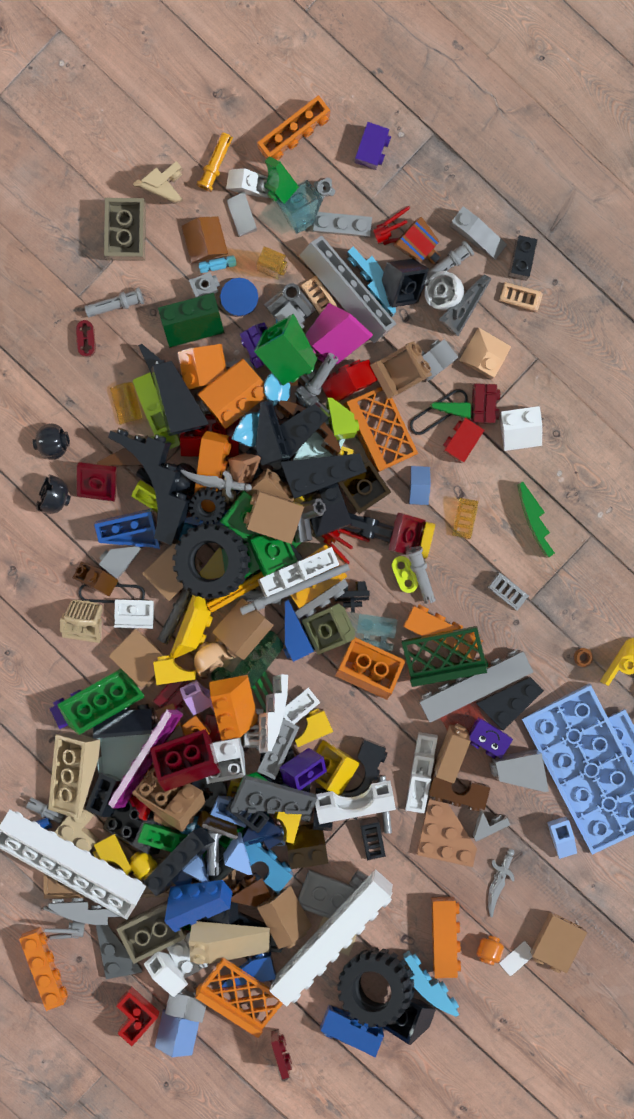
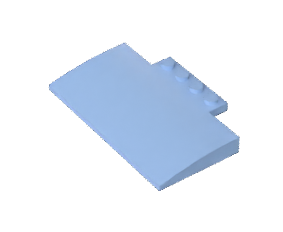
M589 683L522 718L538 751L542 753L543 761L592 855L633 836L634 725L626 709L607 716L594 689Z

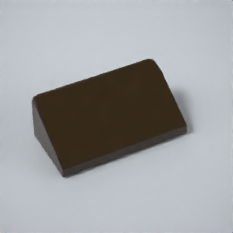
M201 811L196 823L198 826L235 840L238 838L236 824L210 815L206 811Z

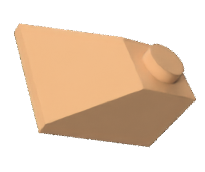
M478 327L459 361L492 380L503 364L511 346Z

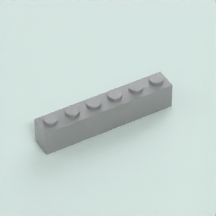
M323 236L312 241L299 255L342 307L373 334L370 338L373 343L385 336L396 325V322Z
M515 649L507 653L508 657L502 660L500 657L490 662L491 665L488 666L487 673L458 678L451 685L445 683L439 686V691L432 693L429 691L421 695L422 699L418 701L428 721L431 723L533 673L524 651Z

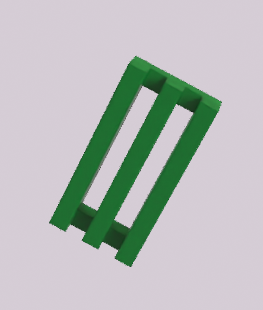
M263 671L251 677L249 682L266 713V704L253 682L257 680L266 697L269 694L260 679L263 676L273 694V685L266 672Z

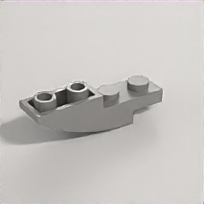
M72 898V902H64V899H52V903H48V908L57 914L85 924L108 925V917H121L109 909L103 908L102 905H91V909H88V902L83 901V898Z

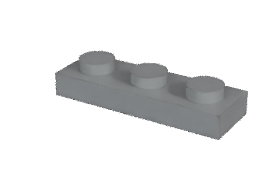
M315 212L313 232L370 238L372 217Z
M343 579L302 606L295 614L298 618L304 615L306 617L311 616L316 612V607L320 606L323 608L329 604L331 597L337 599L345 593L343 589L348 586V583Z
M285 719L282 720L271 752H266L257 772L275 780L300 726Z

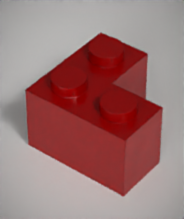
M359 359L351 363L350 366L347 364L339 368L338 374L334 372L328 375L327 381L322 384L327 398H333L339 402L378 381L370 366L369 359L363 362Z
M132 986L118 1000L116 1005L128 1017L119 1028L118 1035L130 1046H133L159 1016L160 1011Z

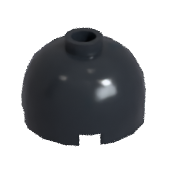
M49 474V477L45 478L39 492L41 502L37 501L36 510L46 514H54L61 511L64 506H68L71 496L68 495L66 483L62 479Z

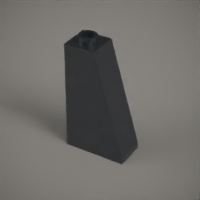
M166 360L156 361L155 365L151 368L168 436L206 428L208 421L173 362H166Z

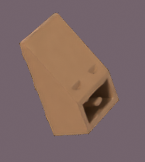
M154 767L132 793L166 823L183 832L205 804L203 791L190 783L164 792L158 783Z

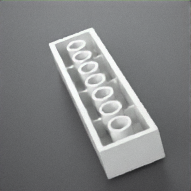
M9 810L0 824V849L125 919H128L146 888L140 880L127 876L124 871L111 867L105 860L95 858L87 850L79 849L71 841L63 840L55 832L47 831L37 822L24 818L19 812Z
M375 869L276 974V979L272 981L270 992L286 1007L291 1002L295 1003L301 996L300 992L304 988L307 990L313 984V979L316 975L321 976L327 968L326 965L330 961L333 963L338 958V952L342 948L346 949L352 943L354 935H360L366 927L365 924L369 920L372 922L379 914L377 911L381 907L385 908L391 902L393 884Z

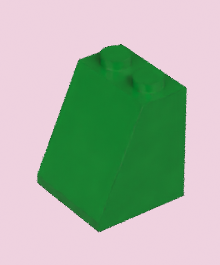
M294 314L264 330L254 351L283 386L289 382H295L303 374H310L314 370L317 360Z

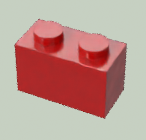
M464 418L463 421L458 420L453 428L456 432L452 437L448 436L443 444L445 447L443 452L461 463L466 461L485 431L467 418Z

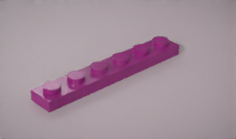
M166 710L161 715V720L151 731V736L141 747V752L131 763V768L121 779V784L112 793V798L108 803L112 808H123L126 806L133 795V791L140 784L153 763L150 748L167 741L183 715L179 710Z

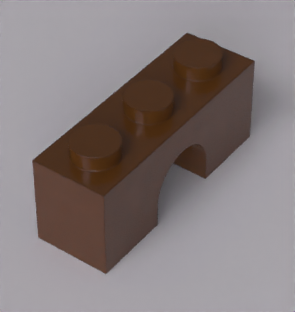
M433 771L428 795L431 796L432 800L442 802L443 799L450 801L449 804L458 807L464 804L468 806V809L479 812V809L485 810L490 786L470 780L468 788L464 792L457 793L452 790L451 782L437 778L435 771Z

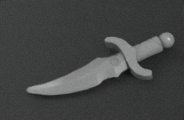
M181 470V473L188 479L210 488L216 487L219 490L226 489V494L231 499L234 498L231 489L245 490L247 492L252 489L250 484L233 481L231 474L226 470L223 472L226 480L220 479L217 476L198 475Z
M508 849L501 866L497 865L494 859L492 860L493 867L498 871L494 875V881L491 883L488 893V910L491 918L494 914L497 899L505 886L506 875H509L512 881L515 880L513 872L508 869L515 853L513 849Z

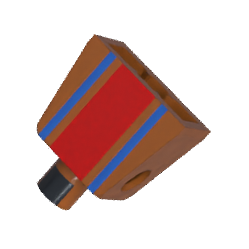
M422 217L417 218L393 244L395 248L418 262H422L427 258L432 264H435L441 257L434 250L439 240Z

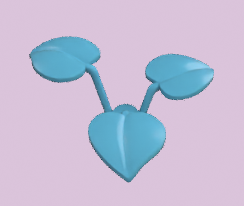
M271 373L264 384V393L267 399L273 401V406L277 405V402L281 400L287 401L291 392L290 383L283 386L275 375ZM260 409L259 412L247 414L242 418L235 429L232 440L249 447L256 446Z

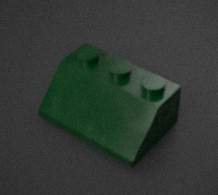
M214 293L158 307L169 348L225 333Z

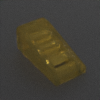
M459 498L452 536L471 539L479 501ZM469 505L473 507L472 510L462 508V506ZM461 512L471 514V518L460 516ZM459 520L470 521L469 525L460 524ZM458 527L466 528L468 533L457 531Z

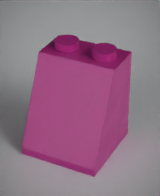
M328 303L305 336L314 353L319 355L317 357L318 360L323 363L327 354L332 353L335 355L333 358L336 356L339 358L335 364L336 366L369 340L373 334L350 313Z

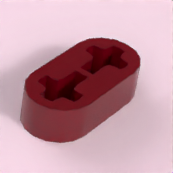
M82 320L76 326L77 349L80 355L88 358L93 356L96 350L95 329L91 322ZM84 324L90 328L87 331V337H84V332L80 331ZM85 340H87L88 346L92 347V349L88 350L87 354L84 350H81L82 347H85Z

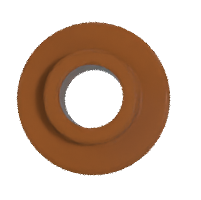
M580 648L575 651L573 659L578 666L587 667L592 663L593 655L589 649ZM581 654L586 655V659L584 661L580 660Z

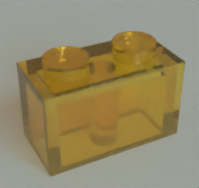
M264 246L256 264L257 271L279 280L280 275L284 276L288 262L286 261V255Z

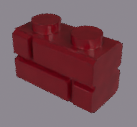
M473 384L471 421L473 423L495 424L496 420H499L500 409L496 408V402L500 401L501 392L500 389H497V384Z
M192 681L168 683L153 702L160 708L174 703L176 710L180 711L183 708L181 703L184 701L180 688Z

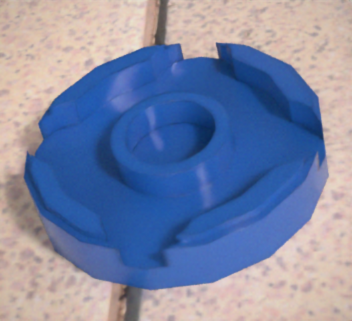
M244 278L231 279L223 286L220 294L221 304L225 311L238 317L253 312L259 299L254 284Z

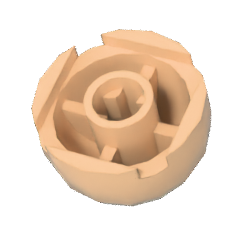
M206 642L198 647L199 651L194 657V667L201 679L208 678L207 674L212 672L215 675L231 663L229 659L233 660V657L227 652L225 646L219 643L209 644Z

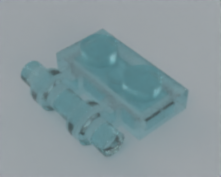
M359 614L357 633L364 634V638L360 640L384 651H393L394 644L386 642L387 637L395 638L398 619ZM370 635L381 636L380 642L369 640Z

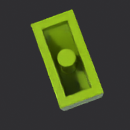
M328 398L325 406L330 411V417L328 418L329 428L337 440L354 438L357 431H359L358 420H355L354 413L333 398Z

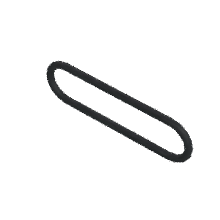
M456 389L436 403H441L456 392L463 393L465 396L464 403H467L468 396L465 391ZM429 407L411 420L410 429L414 434L422 435L452 414H447L424 431L416 432L413 429V422L432 409Z
M83 584L79 588V597L83 601L115 603V600L85 599L81 591L86 585ZM116 584L115 586L139 588L142 591V598L140 600L145 598V591L139 585Z

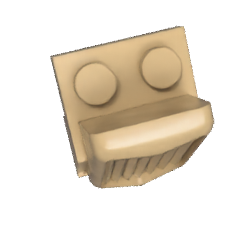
M177 161L163 173L155 168L144 179H138L133 183L136 187L143 188L174 202L173 204L183 201L169 183L171 180L175 182L182 176L181 171L183 169Z
M72 600L66 612L60 618L62 637L100 643L102 637V619L100 618L103 606L90 601Z

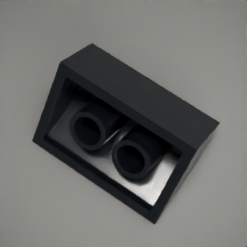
M139 704L137 708L130 709L128 706L94 726L93 739L151 734V731L155 728L154 707H149V704Z

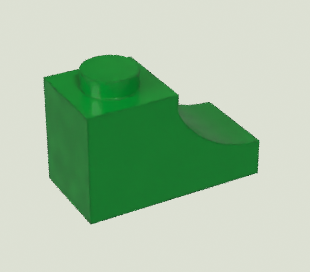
M269 156L265 160L268 169V179L264 187L268 190L267 195L271 200L285 204L299 186L282 163Z

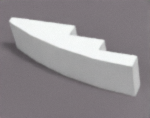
M331 547L260 578L258 582L266 598L340 564Z
M288 675L273 676V694L266 695V713L259 714V753L271 752L278 737L287 700Z
M307 688L285 706L283 719L295 724L315 708L320 701ZM259 729L254 730L252 733H259ZM249 737V740H259V737Z
M418 732L406 801V811L425 812L438 736L435 734Z

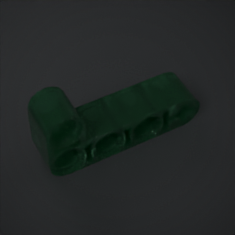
M269 631L245 660L242 659L232 673L224 667H218L212 672V680L217 681L248 675L252 689L282 651L283 642L275 632Z

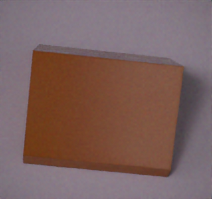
M219 216L198 217L182 225L191 264L228 254Z

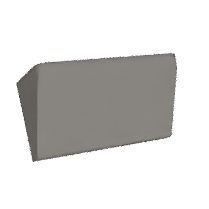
M245 192L228 199L227 203L239 237L257 231Z

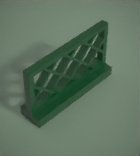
M478 626L402 640L401 642L412 687L484 674L488 671L487 659H485ZM474 632L476 639L472 644L463 639L465 634ZM452 636L458 640L454 647L444 642L447 637ZM434 640L439 643L435 651L425 646L428 641ZM460 642L470 647L465 655L456 650ZM415 644L420 649L415 655L408 650L407 645ZM441 646L450 650L446 658L437 653ZM423 649L432 654L428 661L418 657ZM473 649L480 654L481 659L473 660L468 657V654ZM453 653L462 657L459 663H453L449 660ZM434 656L444 661L441 666L435 667L430 664ZM415 660L425 665L422 670L414 671L412 665Z

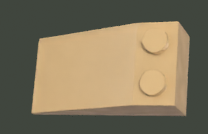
M74 732L56 734L48 810L77 819L81 817L99 759L100 739H93L81 734L78 735Z
M198 921L191 926L189 938L190 962L211 964L220 962L222 958L231 960L269 952L270 928Z

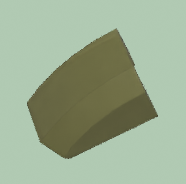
M339 603L301 620L304 631L317 655L355 639V629L345 611L346 608Z

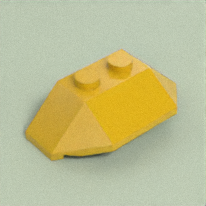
M192 595L169 659H175L191 652L204 643L207 635L203 633L206 627L210 628L213 620L205 598Z

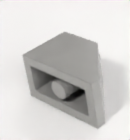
M127 547L110 549V551L105 550L99 558L101 560L99 565L116 579H119L141 552L142 548Z

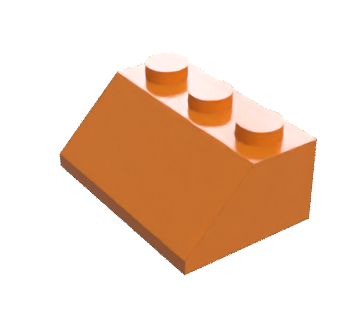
M243 358L197 394L218 424L225 429L266 397L264 382Z
M355 637V639L351 640L335 676L387 700L395 688L406 660Z
M248 675L209 682L211 701L221 740L225 741L242 737L258 722Z

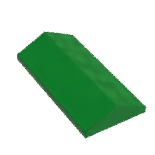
M119 669L59 703L57 706L68 726L80 735L144 698V694L135 682L122 669Z

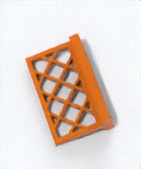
M382 387L343 404L345 408L354 413L355 420H358L359 431L356 434L369 461H371L378 473L418 454L393 398L388 399L386 396L384 404L375 401L376 394L383 391ZM363 399L371 402L368 411L360 409L358 402ZM373 403L383 407L380 416L370 413ZM386 408L393 411V421L383 418ZM369 416L379 419L376 429L368 426L367 420ZM381 421L391 424L388 434L378 430ZM394 426L401 428L403 432L401 439L391 435ZM377 433L387 437L384 446L376 443ZM389 438L399 441L396 451L387 448ZM402 443L409 445L412 453L408 455L400 453L399 450ZM385 451L395 454L393 462L386 464L383 458Z
M222 958L206 980L196 988V999L257 1038L263 1033L262 1029L283 1005L270 992L268 986L225 958ZM224 965L231 969V974L220 976V970ZM243 977L247 980V984L236 986L235 978ZM221 980H233L232 987L222 988ZM219 981L220 988L212 990L208 985L210 982ZM258 987L262 990L263 994L251 996L250 988ZM248 989V997L238 998L237 990ZM234 991L235 999L228 1000L224 997V992ZM274 997L278 1000L275 1005L267 1006V998ZM264 1000V1007L253 1008L252 1001ZM250 1001L251 1009L243 1010L239 1007V1003ZM265 1011L266 1016L262 1021L255 1017L254 1013Z

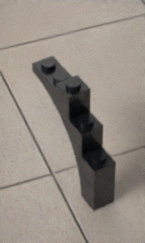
M122 428L110 430L108 438L129 450L143 465L151 479L158 507L154 539L169 545L177 544L190 508L191 499L186 498L187 495L184 493H175L181 471L177 470V466L173 464H165L171 442L166 441V437L159 434L145 438L140 435H135V437L129 435V431Z

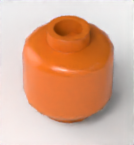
M489 935L488 938L480 940L477 950V956L480 958L479 961L494 966V963L500 962L504 945L499 942V938Z

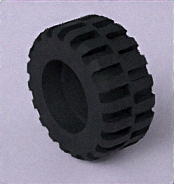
M216 524L198 525V527L188 530L187 534H183L180 538L181 542L176 544L174 548L177 550L176 555L172 557V560L175 561L173 571L177 572L178 575L176 579L183 584V588L186 591L192 592L191 594L196 597L200 596L210 599L230 595L231 592L239 589L238 586L244 583L246 580L244 577L249 573L248 562H250V556L247 555L248 547L244 545V540L241 536H238L235 531L226 526ZM207 543L219 544L225 549L228 556L226 572L215 580L203 578L195 566L197 551Z
M371 948L370 950L361 951L343 967V971L339 975V980H341L337 984V990L341 991L338 995L339 1001H343L344 1005L342 1007L344 1011L348 1010L351 1013L349 1017L352 1019L357 1018L359 1020L358 1023L361 1025L368 1023V1027L374 1028L377 1024L379 1027L392 1024L409 1007L414 996V990L412 989L414 987V979H410L412 975L411 970L405 968L407 963L404 960L400 961L397 959L398 955L396 953L389 954L388 949L383 948L379 951L378 948ZM369 971L376 972L388 981L391 988V999L388 1002L377 1003L365 995L361 987V976L363 973Z

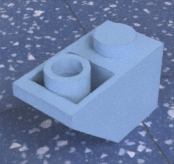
M561 817L547 822L558 859L577 854L575 838L569 820L566 817Z

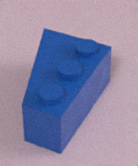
M152 508L98 520L94 523L99 543L153 547L157 549L161 547V542L154 539L157 526Z
M223 880L171 886L164 922L174 932H177L185 925L196 924V921L201 918H210L230 909L232 890Z
M328 1005L321 1023V1032L329 1038H336L376 1058L384 1037L383 1028L379 1027L378 1024L374 1028L368 1027V1023L361 1025L358 1023L359 1020L357 1018L352 1019L349 1017L350 1012Z

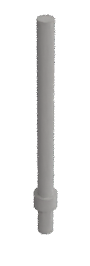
M348 563L261 599L259 597L253 600L254 602L240 607L241 613L244 615L256 609L259 611L265 608V605L350 570Z

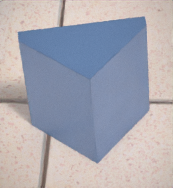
M163 1009L155 1048L170 1057L191 1056L199 1022L165 1014L166 1010Z

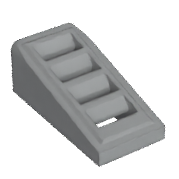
M500 572L487 586L488 589L517 611L529 596ZM501 580H503L504 583L497 590L496 586L500 583ZM508 584L510 587L503 595L501 592ZM513 589L516 590L513 596L508 599L507 596ZM518 594H521V598L518 600L516 604H514V599L518 596Z

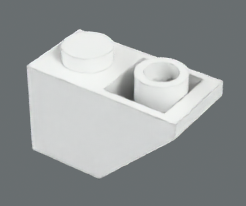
M245 168L229 170L226 189L239 194L245 192V195L269 198L267 195L268 190L264 187L268 177Z
M157 952L144 963L152 979L172 997H175L188 985L169 954Z

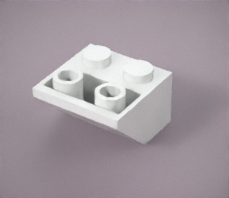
M241 737L212 742L220 773L206 777L207 784L245 776V758Z

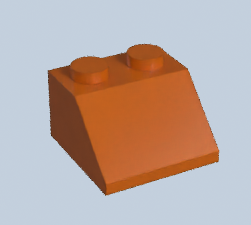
M222 344L196 347L178 352L182 379L189 390L204 389L227 371Z

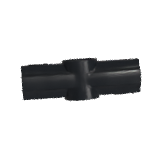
M349 513L352 525L343 529L356 532L364 537L376 538L390 543L394 526L380 523L379 520L360 517Z

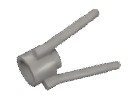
M46 906L43 907L44 910H46V911H48V912H50V913L56 914V915H58V916H61V915L57 914L56 912H54L53 910H51L50 908H48V907H46ZM73 921V923L69 922L68 929L46 928L44 932L68 933L49 936L51 940L78 939V937H83L85 923Z

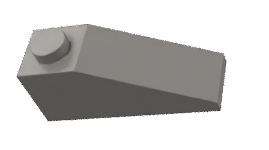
M464 206L450 224L451 228L494 260L497 259L507 245L480 218Z

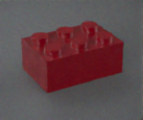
M206 729L150 748L157 780L164 792L220 773L212 739Z

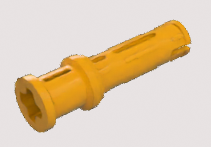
M221 133L208 165L204 166V172L200 181L196 183L198 187L206 191L212 192L215 178L220 174V165L233 139L229 134Z

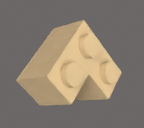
M85 802L81 817L77 819L68 816L55 833L63 840L71 841L79 849L89 852L99 838L85 827L95 815L85 809L87 805Z

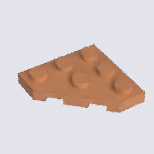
M429 798L416 854L418 856L473 867L477 848L447 802H439Z

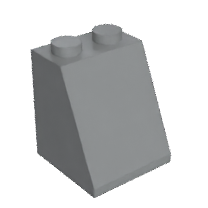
M537 749L505 754L502 759L497 756L495 759L491 757L492 762L489 763L491 774L500 782L549 792L542 753Z

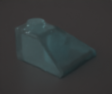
M308 180L298 185L299 188L285 204L276 201L296 234L313 225L323 201L320 194Z

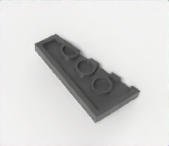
M245 775L230 810L236 813L238 811H247L248 813L267 811V813L271 814L285 812V814L310 815L318 798L313 793Z

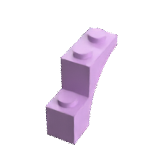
M197 680L180 688L182 697L193 715L209 707L214 711L210 690L203 687Z

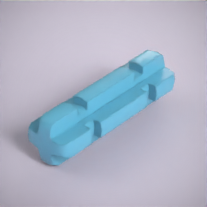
M232 255L227 256L226 259L223 257L209 260V262H200L199 269L201 273H206L208 270L225 269L226 266H229V268L234 267L237 263L235 256Z

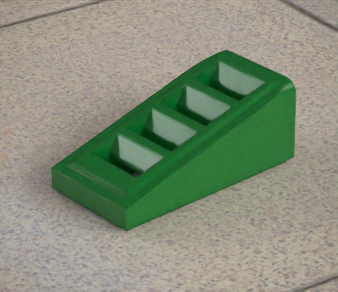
M470 403L430 404V408L462 418H471Z

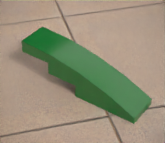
M520 482L517 486L527 524L545 557L549 558L555 552L544 538L550 534L539 518L545 512L524 482Z
M144 823L137 842L172 852L189 834L180 833L178 829L174 830L169 827Z

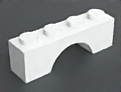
M390 780L373 783L365 793L356 797H341L333 791L316 794L318 799L315 805L319 824L396 810Z

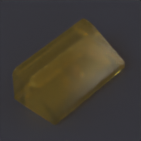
M126 382L111 387L110 391L119 424L122 425L142 419L133 383Z

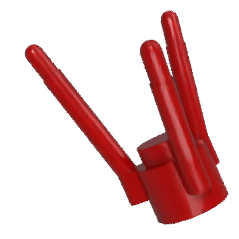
M409 206L382 224L377 225L376 229H373L378 244L383 242L385 246L389 243H395L399 239H389V237H392L390 231L407 224V220L391 227L387 225L410 209Z
M342 528L321 536L325 539L323 542L332 547L333 551L348 564L350 562L333 543L338 541L349 549H353V546L341 539L339 532L365 542H370V539Z

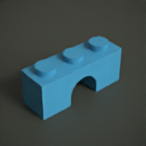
M262 842L249 846L245 845L251 866L258 861L268 865L269 872L264 877V882L279 894L293 877L290 865L285 861L281 863L277 859L278 856L269 849L267 851L262 847Z

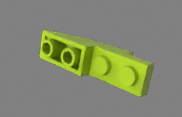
M149 372L133 379L139 400L154 435L159 434L166 437V441L171 442L170 449L179 446L180 438L178 434L168 436L151 373Z

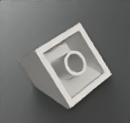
M540 406L500 412L499 419L504 451L542 446Z

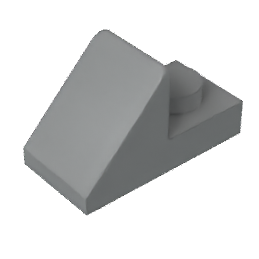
M481 810L473 832L475 841L477 842L509 826L508 818L500 814L491 818V822L488 823Z

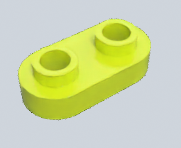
M398 556L392 561V570L400 589L403 592L412 593L418 587L415 572L411 571V562L407 557ZM399 562H403L405 564V567L403 569L398 568ZM406 580H411L412 584L410 587L405 586Z

